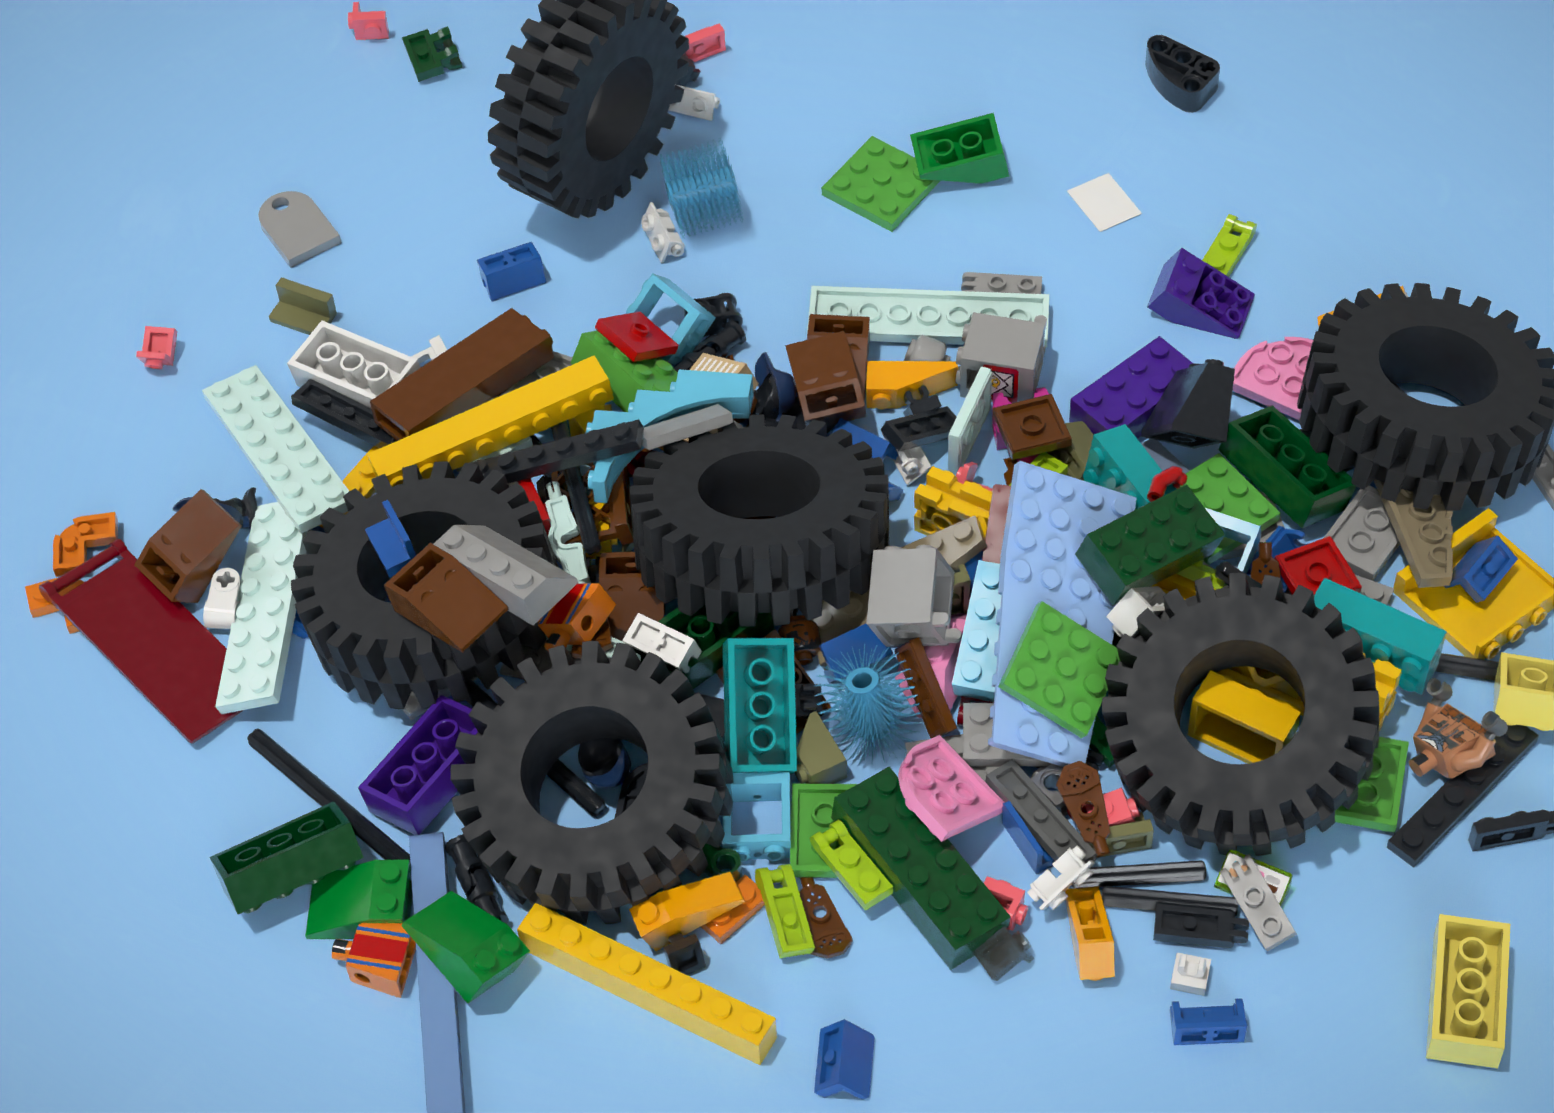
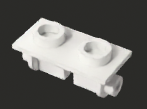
M677 85L684 89L681 102L670 104L668 111L712 121L714 108H718L720 98L716 97L714 93Z
M650 202L646 213L642 217L641 224L651 242L652 249L656 252L660 262L664 263L667 255L681 256L684 253L685 245L678 232H674L675 227L669 213L661 208L656 210L653 202Z
M882 433L884 439L889 441L888 438ZM921 446L903 451L896 449L898 457L896 460L893 459L907 485H910L931 469L932 465Z
M1078 845L1073 849L1069 847L1053 863V866L1061 875L1056 878L1047 869L1030 884L1031 889L1027 893L1035 902L1040 898L1044 901L1039 907L1041 910H1045L1049 906L1052 910L1056 909L1068 897L1065 891L1073 883L1079 887L1093 874L1089 868L1095 862L1090 860L1085 863L1082 859L1086 854Z

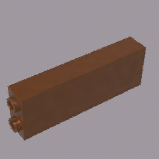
M510 308L372 399L370 404L374 422L398 441L486 403L554 358L553 339L545 329L541 330L526 315H521L513 308Z

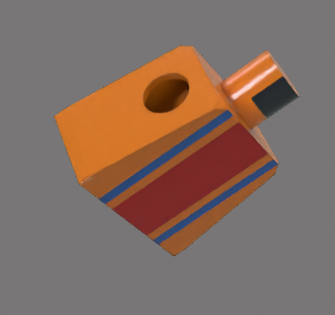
M600 583L576 584L538 621V626L549 638L545 644L548 652V649L564 645L566 648L567 645H582V642L592 640L616 606Z
M361 923L357 927L353 941L335 939L332 947V959L346 961V969L352 982L401 998L416 951V942L401 926L402 923Z

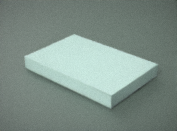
M980 367L949 432L948 471L956 475L960 467L964 466L991 409L992 372L989 368Z

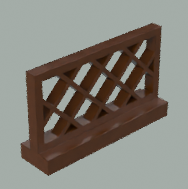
M593 462L586 464L591 468L582 476L584 486L587 488L589 471L595 469ZM626 465L612 487L608 502L601 509L592 506L594 503L593 489H591L592 493L588 496L591 511L594 514L595 525L602 519L610 523V529L598 531L600 542L619 538L622 545L634 543L629 471ZM563 470L551 473L552 482H558L560 487L565 482ZM560 488L562 496L566 495L570 502L569 492ZM573 511V512H572V515H573L574 520H575V522H576V524H577V521H576V518H575V514H574V511ZM580 533L564 544L581 543L583 545Z

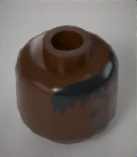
M804 615L790 617V624L780 626L777 632L781 638H794V656L801 665L810 664L813 662V657L820 650L819 628L816 622L807 620Z

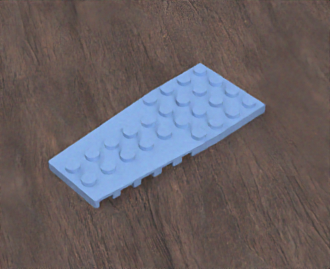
M1019 461L1014 465L1000 558L998 594L1001 595V608L997 610L996 625H999V638L994 646V655L997 656L996 673L992 675V687H995L994 705L990 707V719H993L992 737L988 739L989 746L1062 767L1077 761L1086 763L1095 719L1088 735L1080 738L1005 692L998 685L1035 606L1041 601L1112 645L1115 632L1112 626L1114 624L1106 616L1116 605H1112L1076 557L1075 553L1088 533L1134 511L1136 497L1023 461Z

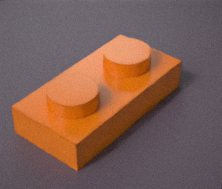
M745 874L736 882L745 902L701 926L720 944L765 906L760 889Z

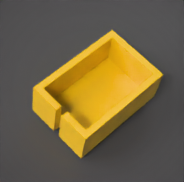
M1210 670L1192 698L1187 735L1247 764L1255 763L1275 755L1293 739L1299 727L1301 712L1294 709L1290 704L1278 702L1265 696L1257 689H1250L1235 682L1227 675H1220Z

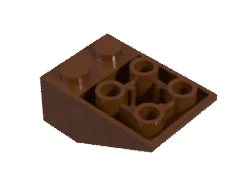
M810 314L807 340L845 331L863 399L865 400L870 343V317Z
M845 331L785 345L805 426L812 420L822 421L826 423V426L836 425L840 418L852 421L866 417L865 403Z
M200 489L149 538L135 566L172 602L198 603L242 525L205 490Z
M432 543L428 544L384 584L395 612L462 653L509 610L503 601L454 556Z
M635 552L600 553L599 583L616 604L608 616L611 637L622 641L638 613L657 622L665 617V603L656 597L655 586L647 588L642 582L641 569L637 570Z

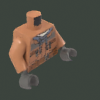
M1430 679L1427 684V692L1433 698L1431 703L1427 702L1422 720L1413 736L1417 755L1409 760L1412 771L1417 776L1422 777L1434 769L1446 778H1454L1467 770L1480 768L1486 760L1496 755L1494 749L1496 741L1494 738L1495 736H1502L1507 732V723L1493 711H1489L1483 716L1481 725L1448 703L1442 707V701L1444 702L1451 698L1452 688L1446 682H1443L1441 685L1438 679Z

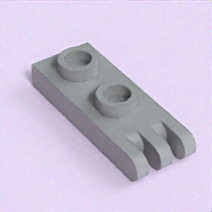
M965 272L962 275L961 291L1041 294L1042 276Z
M1248 854L1243 857L1246 865L1250 868L1248 871L1244 872L1239 862L1236 861L1232 864L1238 875L1236 878L1232 879L1230 872L1226 868L1222 869L1220 873L1265 950L1268 952L1294 937L1297 933L1252 857Z

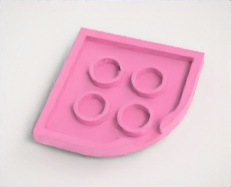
M1284 337V341L1267 344L1266 340L1255 345L1240 358L1234 367L1233 391L1268 407L1273 405L1279 412L1300 420L1302 409H1297V402L1313 340L1302 337Z
M940 735L914 746L900 765L898 779L907 808L913 811L928 827L929 831L941 842L1002 813L1003 803L1005 802Z

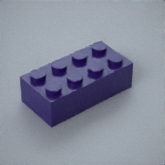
M1158 336L1070 399L1069 422L1083 421L1093 435L1126 424L1138 439L1141 437L1144 425L1176 371L1188 368L1189 364L1193 363L1161 336Z
M440 695L436 700V704L430 706L358 787L368 811L414 835H420L458 792L451 781V765L465 764L455 747L460 732L477 735L478 733L469 717L472 709Z

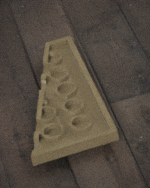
M1374 479L1381 497L1384 482ZM1404 489L1400 490L1395 502L1381 498L1418 588L1449 586L1453 574V549H1451V538L1453 535L1451 518L1453 511H1446L1440 495H1433L1428 509L1413 507V492Z
M972 516L901 548L916 549L918 545L933 546L938 549L953 570H957L959 565L968 562L985 549L987 544L979 520L976 516ZM870 589L863 595L850 591V604L838 610L822 600V616L811 619L816 622L819 628L821 644L866 624ZM821 650L817 652L819 663L825 671L827 669L824 667L828 665Z

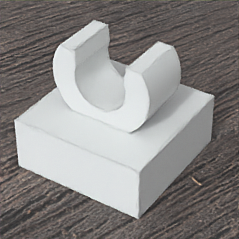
M1177 952L1170 989L1205 996L1211 959Z

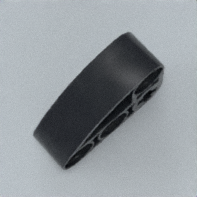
M1154 35L1148 39L1145 66L1156 90L1168 102L1182 111L1193 113L1200 110L1218 89L1220 64L1215 59L1167 36Z

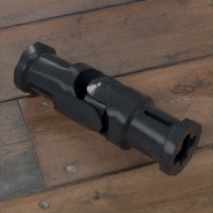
M729 320L726 322L724 329L716 335L711 334L700 342L692 352L686 353L682 357V361L674 366L673 369L676 372L679 369L690 370L702 353L725 358L730 349L737 344L742 345L746 341L744 330L738 323Z
M464 834L450 839L445 845V850L452 857L456 865L455 874L465 892L466 899L507 924L509 921L508 916L499 906L497 901L498 893L488 871L468 843Z

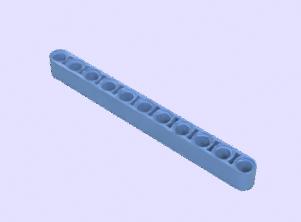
M443 832L409 836L414 915L449 892L447 853ZM416 944L427 1113H466L457 991Z

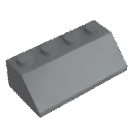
M453 525L434 543L435 546L451 554L508 606L509 612L531 625L537 623L578 583L576 577L486 526Z

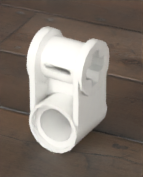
M222 568L215 572L212 577L208 599L205 602L203 611V622L206 628L231 629L232 623H235V610L237 604L240 603V601H236L240 587V576L233 568Z

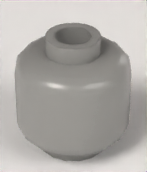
M921 335L917 340H911L904 361H950L951 357L945 355L947 350L945 343Z

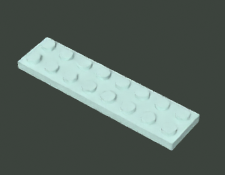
M811 286L809 315L870 317V341L910 343L912 339L917 340L921 335H925L945 344L964 345L965 342L962 341L965 323L970 324L972 314L975 312L1034 322L1036 316L1043 315L1047 318L1044 337L1045 348H1047L1049 294Z
M256 365L202 390L209 406L300 534L321 525L320 516L329 507L343 514L348 512L343 498L349 492L348 488Z
M278 502L257 506L255 517L252 520L236 600L240 601V603L236 606L235 623L231 625L215 706L221 714L277 704L280 701L296 613L294 605L296 600L291 591V580L297 579L293 562L296 555L307 553L303 539L308 531L300 534Z

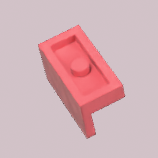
M720 23L685 36L689 38V49L685 53L694 62L726 50L725 31Z

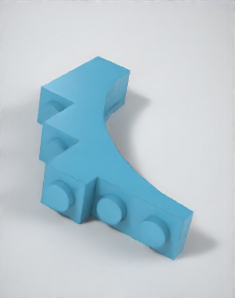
M679 369L676 382H671L670 392L637 390L635 402L629 403L628 412L595 410L593 421L587 423L586 433L638 419L643 427H647L717 404L732 412V418H749L754 397L752 374ZM641 450L593 462L595 469L589 471L588 489H593L594 502H608L615 481L624 467Z

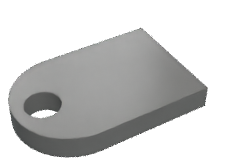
M296 191L281 192L268 198L260 207L258 215L261 229L290 268L341 244L338 232L314 201L306 194ZM281 205H286V206H288L287 208H285V209H283V210H276V209H275V208H277L278 206H281Z

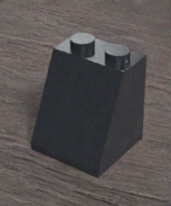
M1207 359L1203 364L1193 363L1189 364L1188 368L1177 370L1144 425L1141 437L1193 449L1226 442L1235 369L1223 366V361Z

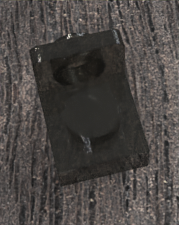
M1005 926L973 951V954L989 976L995 981H998L1022 960L1028 963L1034 960V957L1028 950L1032 947L1028 939L1019 930L1014 933Z

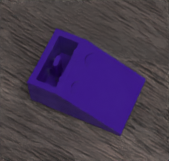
M1181 248L1163 265L1147 308L1171 323L1238 339L1255 293L1184 248Z

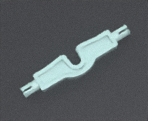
M552 482L554 491L551 483H548L546 489L550 500L545 502L551 523L548 539L555 558L562 564L563 571L577 578V584L591 583L583 545L581 543L564 544L580 533L572 515L569 501L566 495L562 496L558 482Z

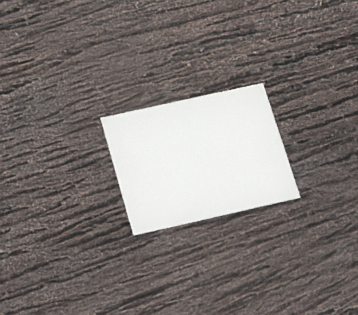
M1109 173L1067 190L1069 195L1100 232L1142 214Z

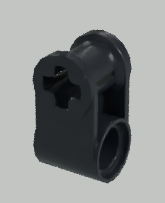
M722 293L716 296L694 299L716 317L703 337L719 333L725 328L727 319L733 320L742 326L743 318L736 310L737 301L733 294ZM684 309V316H686L688 312Z

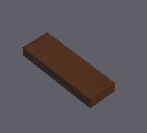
M920 638L912 639L896 648L894 652L897 654L898 662H902L900 663L901 669H911L904 671L903 674L905 679L913 678L906 681L908 686H915L910 691L912 695H917L914 700L916 704L919 703L917 707L919 712H921L920 715L930 739L938 735L942 737L957 729Z

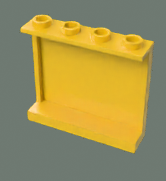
M1489 508L1455 531L1451 538L1453 569L1475 543L1497 535L1518 558L1484 601L1476 603L1460 584L1449 588L1444 586L1418 588L1409 565L1396 574L1393 591L1427 623L1447 631L1445 639L1465 657L1490 660L1495 657L1503 645L1509 641L1511 643L1517 641L1525 629L1532 624L1534 626L1540 624L1547 616V613L1554 609V578L1495 528L1498 516Z

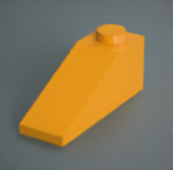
M867 361V408L897 409L907 404L904 401V394L907 391L911 392L914 399L920 400L921 395L918 388L922 385L927 387L929 396L958 386L956 384L958 365L956 361Z
M727 872L658 892L649 897L648 900L633 906L629 911L641 938L655 951H658L670 944L668 937L680 932L685 936L745 901L732 873Z
M1099 886L1067 889L1065 891L1068 895L1066 906L1074 957L1080 980L1089 979L1097 981L1103 978L1115 977L1114 940Z

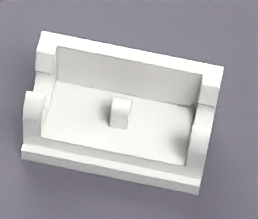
M640 613L637 614L622 640L623 643L631 645L641 652L656 654L663 659L664 663L685 673H688L690 670L688 666L690 657L698 659L702 652L693 638Z

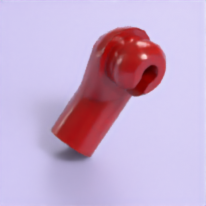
M1172 466L1155 475L1152 479L1147 499L1152 502L1164 496L1166 488L1171 484L1174 488H1180V485L1184 486L1187 482V475L1182 472V468Z

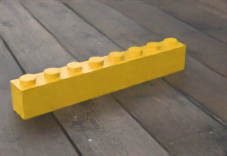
M595 355L367 454L374 475L377 477L386 474L391 487L403 484V467L417 464L423 479L430 478L434 462H449L452 470L460 468L465 463H470L614 400L610 381Z
M534 903L517 928L518 936L530 950V954L758 1065H761L777 1039L775 1017L542 905Z

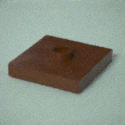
M1052 394L993 408V417L1012 460L1072 446L1071 435Z

